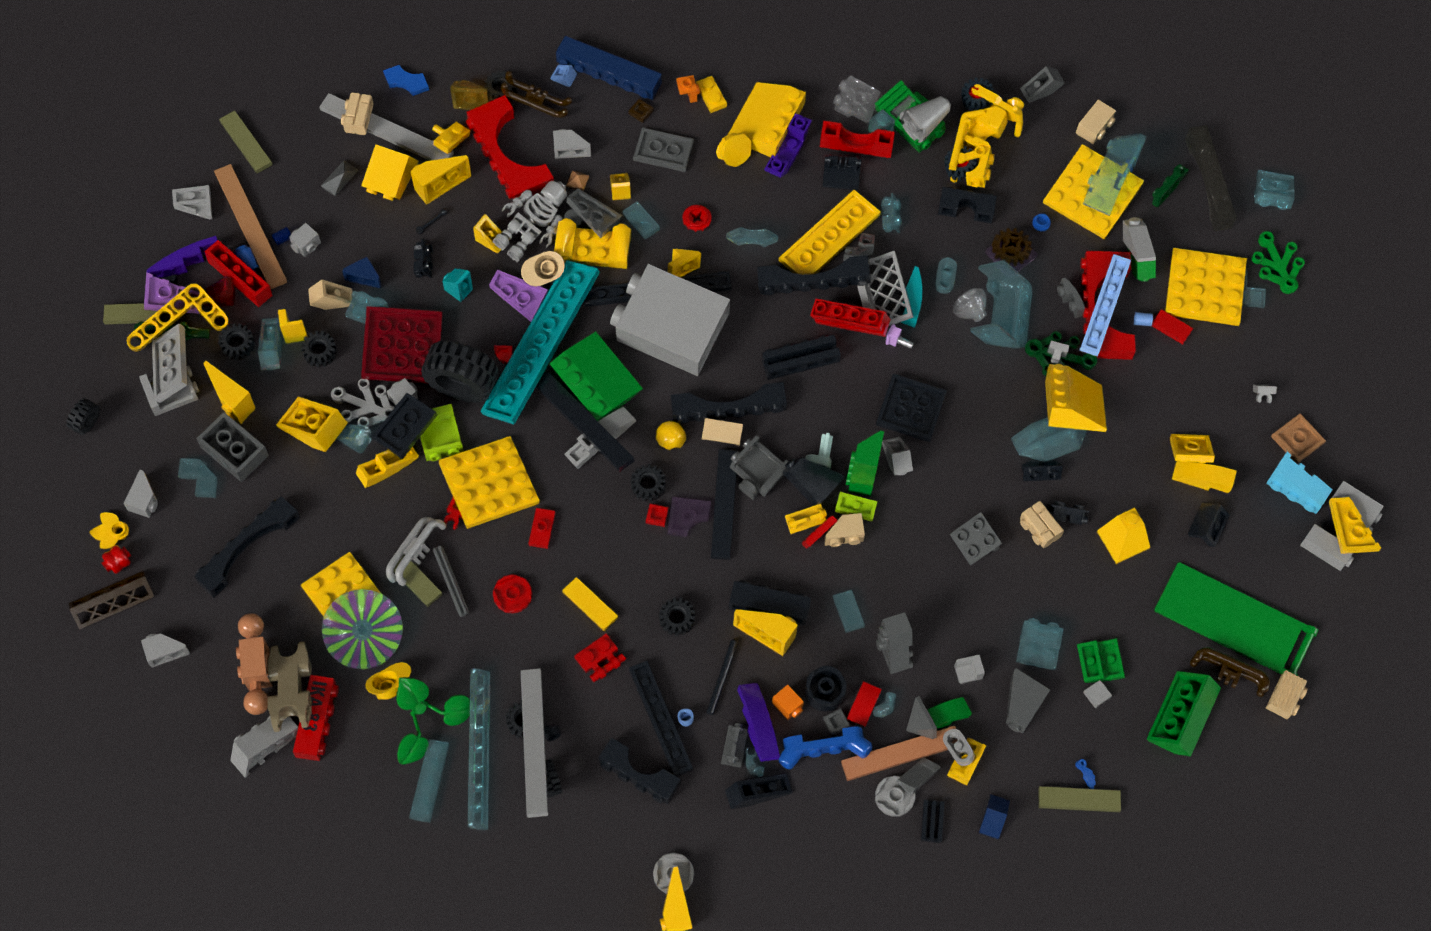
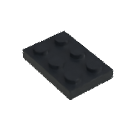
M406 393L371 437L400 459H403L438 414L409 393Z

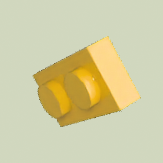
M713 76L696 82L710 113L727 107V102Z

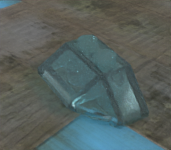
M1047 417L1031 423L1014 435L1011 440L1020 456H1027L1047 462L1079 450L1087 430L1048 426Z

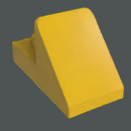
M673 249L672 261L668 263L667 272L682 277L700 268L701 253L699 251Z

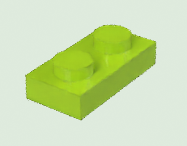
M840 492L835 512L845 515L862 513V519L873 521L877 501Z

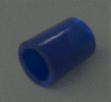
M285 227L271 235L278 246L290 240L291 233Z

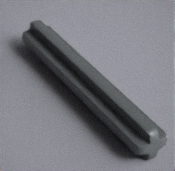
M443 546L435 547L433 549L434 555L460 617L469 614V610Z

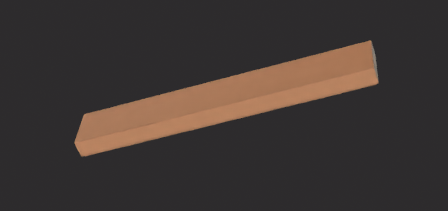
M952 726L937 731V738L935 739L919 736L871 751L863 759L855 756L842 760L841 764L846 779L850 781L947 751L948 749L943 742V736L948 730L956 729V727Z

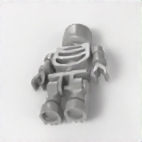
M550 181L541 190L540 194L536 193L532 196L533 194L530 190H525L520 197H515L513 202L506 204L502 211L505 208H511V212L507 214V217H510L516 208L522 207L526 201L523 211L528 219L518 212L508 224L507 230H503L501 234H497L493 239L495 246H498L503 251L508 246L512 234L520 232L522 234V241L518 242L516 246H512L507 252V255L512 260L518 262L524 256L523 252L527 249L526 246L528 244L531 245L542 232L533 225L536 224L541 227L548 226L546 228L547 232L542 236L539 244L543 242V239L548 238L546 248L549 247L553 235L557 233L558 222L563 220L560 215L555 214L557 207L567 198L566 186L560 181Z

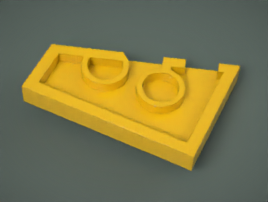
M1331 498L1329 505L1341 554L1380 551L1379 543H1376L1371 536V530L1363 523L1362 516L1351 498Z

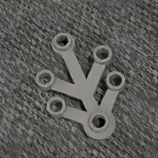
M360 379L358 381L359 389L363 392L365 400L346 393L342 387H335L331 391V397L335 403L341 404L346 401L361 407L353 411L343 410L341 415L343 417L346 414L350 415L349 418H344L347 423L351 422L352 419L360 417L358 425L362 430L383 422L387 418L386 414L395 408L390 406L387 390L383 385H378L375 388L376 396L380 398L383 408L375 405L369 389L370 383L368 379ZM362 383H367L366 386H361ZM379 390H384L383 393H378ZM372 412L378 414L377 416L371 417L369 419L367 417H361ZM366 421L367 424L361 425V422Z

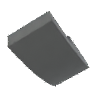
M1062 278L1059 286H1057L1059 297H1062L1063 303L1069 302V309L1073 312L1075 318L1082 317L1085 307L1079 293L1066 278Z

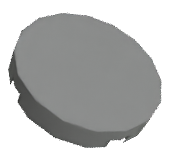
M901 776L884 778L878 784L875 791V802L878 808L884 814L892 817L907 814L912 809L916 799L915 792L910 796L897 782Z
M666 854L654 866V882L658 889L667 894L672 867L678 866L684 892L693 883V865L682 854Z

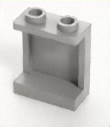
M189 365L187 366V386L160 403L154 400L153 377L148 378L147 374L139 376L155 416L199 400L196 393L200 391L196 382H192L190 379L193 374Z

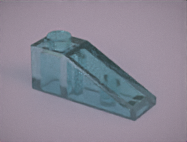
M279 318L262 319L258 347L261 370L281 368L282 339Z

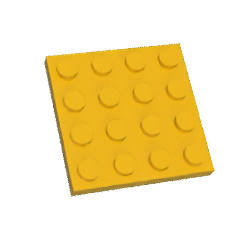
M1082 144L1044 198L1043 203L1105 240L1143 185L1144 180Z
M1173 248L1165 312L1174 317L1239 326L1247 258Z
M511 436L439 460L440 468L467 529L539 504L540 500Z

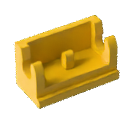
M967 738V742L975 754L973 762L967 766H961L954 760L947 776L965 785L968 784L986 747L985 744H981L971 738ZM963 755L962 759L967 758L968 755Z

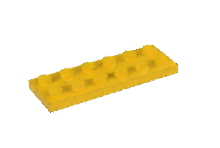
M853 190L779 257V262L792 273L817 274L874 222L881 212L856 190Z

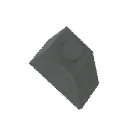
M1045 66L1020 89L1026 100L1030 103L1052 95L1065 82L1057 69Z

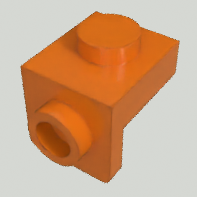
M694 75L677 78L679 94H688L690 103L697 102V95L700 94L699 85L695 83Z

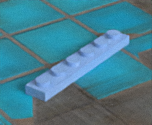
M1113 254L1080 351L1098 357L1131 262L1130 259Z

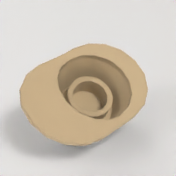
M553 251L543 252L531 257L522 265V278L531 286H541L554 281L564 272V260L561 255Z

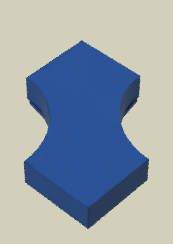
M400 65L383 70L390 88H404L412 96L429 91V86L423 73H408Z

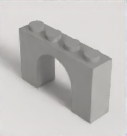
M1343 481L1332 498L1350 497L1361 514L1363 523L1372 532L1373 528L1370 526L1373 522L1377 524L1383 515L1380 511L1384 506ZM1314 524L1300 545L1339 571L1344 566L1349 567L1354 560V557H1352L1353 553L1341 554L1337 537Z

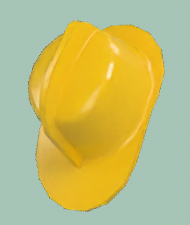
M403 662L387 667L372 675L366 681V690L369 693L375 694L379 700H388L395 697L399 687V678H409L411 667Z

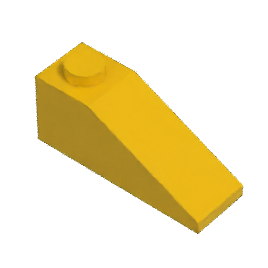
M678 866L672 867L662 912L663 918L660 919L662 931L692 929Z

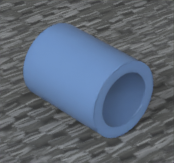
M1135 312L1134 325L1152 326V313Z

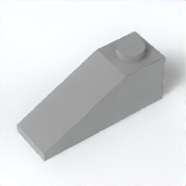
M1137 217L1123 220V242L1137 262L1156 260L1148 229L1143 220Z

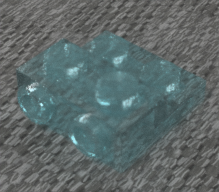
M1258 170L1254 203H1258L1263 207L1275 206L1280 210L1291 209L1295 198L1294 176Z
M1030 618L1028 621L1024 620L1016 662L1055 670L1061 647L1063 628H1059V624L1052 622L1047 625L1040 624V621L1034 618Z

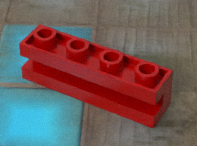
M815 299L810 315L815 319L816 324L883 337L886 336L891 320L885 311Z

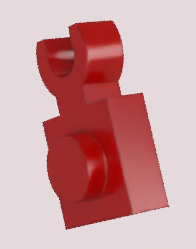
M453 497L446 512L449 515L444 518V522L447 525L449 521H454L453 529L456 530L459 525V518L462 519V515Z

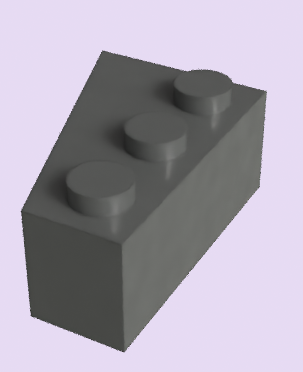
M906 613L882 619L876 645L878 650L883 652L890 673L894 674L912 668L913 663L910 657L913 656L912 650L909 651V646L913 645L912 628Z

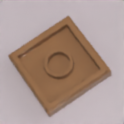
M1298 414L1271 436L1285 452L1288 451L1291 454L1290 458L1296 464L1326 442L1301 414Z

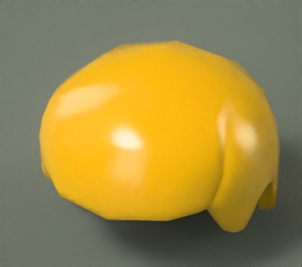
M667 421L657 428L656 440L661 447L668 450L681 448L686 441V433L679 423Z

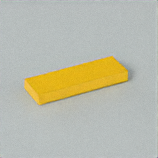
M577 577L562 590L603 631L618 619V615Z

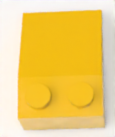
M467 155L425 161L422 164L416 165L410 171L414 190L426 205L471 177Z
M205 361L203 364L221 401V408L230 418L241 425L256 409L250 393L209 362Z
M297 397L276 426L310 447L326 452L348 423L338 409Z
M738 609L734 612L733 626L781 656H784L796 638L798 625L789 616L784 617L781 614Z

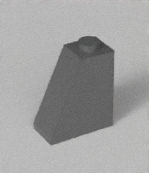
M1017 668L1011 676L1006 723L1011 730L1023 734L1047 697L1050 689Z

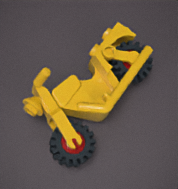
M974 78L975 81L970 79L969 84L966 82L964 87H962V102L966 109L969 108V112L962 114L954 148H952V152L950 150L947 152L948 156L945 155L944 162L946 173H948L952 182L962 181V178L967 181V186L985 188L986 181L990 180V165L994 163V154H992L991 146L985 139L990 136L1000 138L1008 120L1016 122L1014 136L1020 137L1023 127V113L1021 109L1024 108V102L1017 97L1008 99L1006 103L1002 101L999 95L994 93L991 83L989 84L987 79L984 82V78H980V81H978V78Z

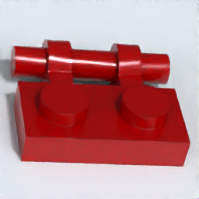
M607 633L574 656L585 673L592 669L594 670V673L589 676L593 682L598 679L602 680L609 671L619 668L621 663L626 660L622 653L617 657L613 655L618 651V648ZM608 659L609 663L603 667L599 666L600 663Z

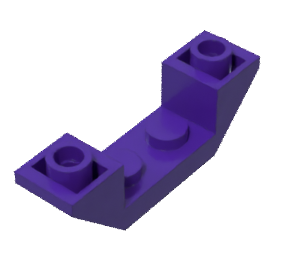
M795 113L788 126L787 136L777 154L771 156L764 171L780 178L788 173L804 144L812 120Z

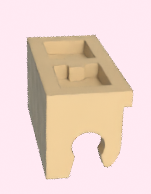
M705 418L702 440L740 446L743 424Z

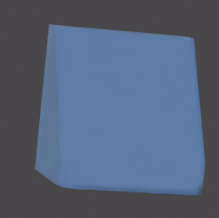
M558 65L550 79L570 87L577 76V72L572 65Z

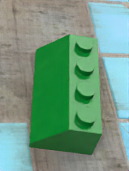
M879 431L857 445V450L852 451L846 485H849L848 492L871 497L884 431Z
M1177 671L1147 740L1174 754L1191 756L1221 687L1210 675Z

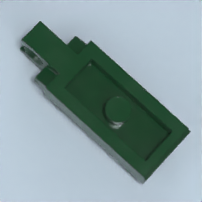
M1181 164L1177 165L1173 169V174L1167 176L1163 185L1160 188L1157 187L1153 192L1152 205L1159 208L1179 186L1180 181L1188 174L1189 169Z

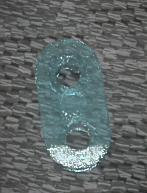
M951 258L942 259L938 265L935 287L937 291L943 294L951 292L954 287L957 264Z

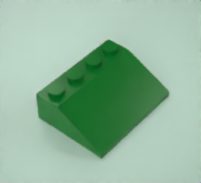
M596 331L550 362L554 371L597 421L620 409L643 390L641 385Z

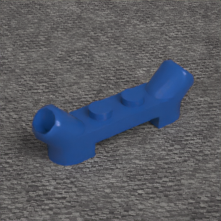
M861 727L842 728L843 736L803 742L802 735L790 736L783 739L784 750L780 754L778 761L783 767L791 770L801 757L809 756L814 758L824 753L839 754L843 750H850L863 759L871 752L872 743L863 737Z

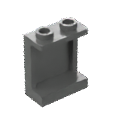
M756 435L753 439L749 438L744 443V449L741 452L737 451L732 456L730 468L741 478L752 482L758 489V492L765 497L784 476L782 472L786 469L785 465L788 460L784 462L779 460L759 443L760 437Z

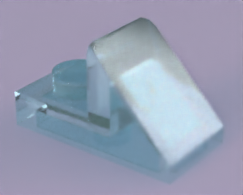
M348 424L337 440L356 452L363 453L372 441L368 436L371 430L367 426Z

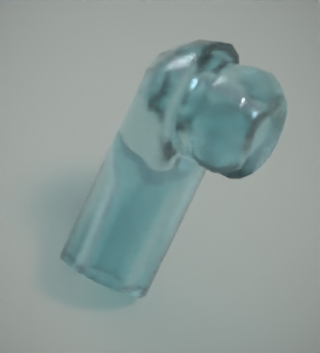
M886 693L885 703L873 708L875 717L883 718L893 712L896 698L895 693Z

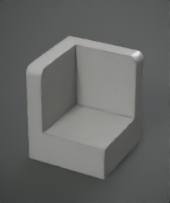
M980 655L957 659L954 667L960 684L983 679L985 672Z

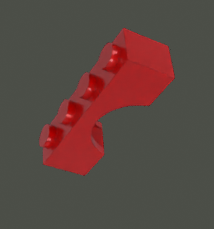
M823 121L820 147L891 158L895 132L877 129L869 134H857L845 129L842 123Z

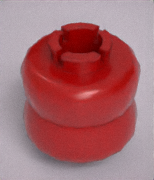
M114 545L110 551L102 554L104 561L101 564L108 572L112 570L117 574L123 568L130 565L131 561L128 558L131 555L124 546L120 548L118 545Z

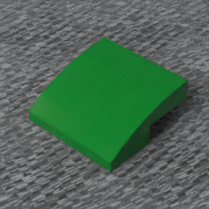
M1117 639L1102 642L1095 640L1077 644L1085 683L1125 678Z

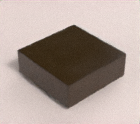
M638 99L629 109V115L643 123L654 110L652 106Z

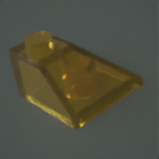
M462 80L454 81L451 85L454 109L472 110L489 102L487 89L476 83Z

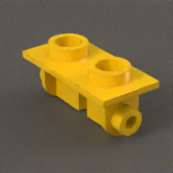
M819 504L785 515L790 534L822 524L826 520L827 513L822 508V505Z

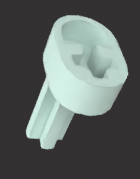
M826 433V435L822 434L819 454L807 455L805 459L831 469L832 460L830 459L833 436L829 433Z

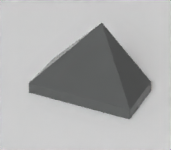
M343 160L323 182L321 187L336 197L358 172V169Z
M920 696L915 698L906 731L935 739L937 738V727Z

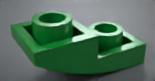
M964 697L944 702L927 710L937 728L950 726L953 721L969 718L972 714Z

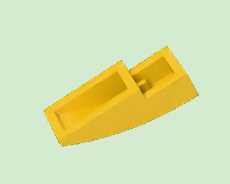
M413 447L403 459L386 450L376 454L375 459L358 465L356 475L364 487L368 488L399 472L418 459L419 455Z
M1177 461L1172 480L1208 491L1210 488L1229 493L1233 487L1237 471L1211 464Z

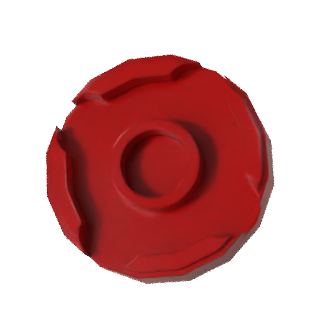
M513 574L504 576L497 581L493 589L494 602L505 613L521 612L531 602V586L523 577Z

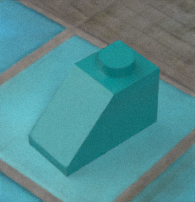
M455 268L443 278L444 290L460 302L473 290L471 275L468 270Z

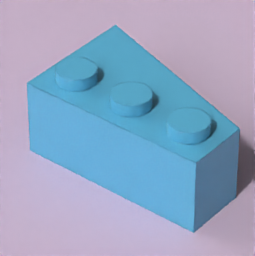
M1287 451L1266 484L1270 485L1273 490L1286 495L1289 500L1301 504L1307 511L1317 514L1333 489L1315 474L1309 475L1304 470L1305 466L1302 463L1296 464L1290 458L1291 454Z

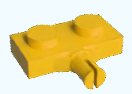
M455 122L447 129H443L435 124L432 129L439 134L434 140L433 145L446 154H449L470 136V130L458 122Z

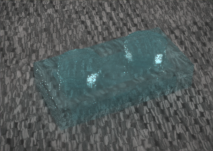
M638 201L623 210V215L645 240L660 230V226Z

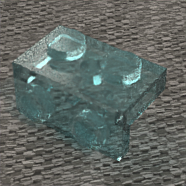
M353 291V299L345 316L365 324L367 306L389 307L387 302L380 297L374 298L365 292Z

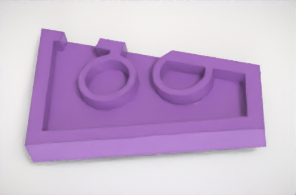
M500 270L496 271L489 284L490 289L530 322L548 293V289L540 286H531L524 280Z
M146 272L144 310H160L186 287L172 284L166 279H159L154 277L153 274ZM194 290L189 292V295L193 298L198 297L200 294ZM178 301L174 307L177 310H182L185 307V303ZM195 307L187 312L200 314Z

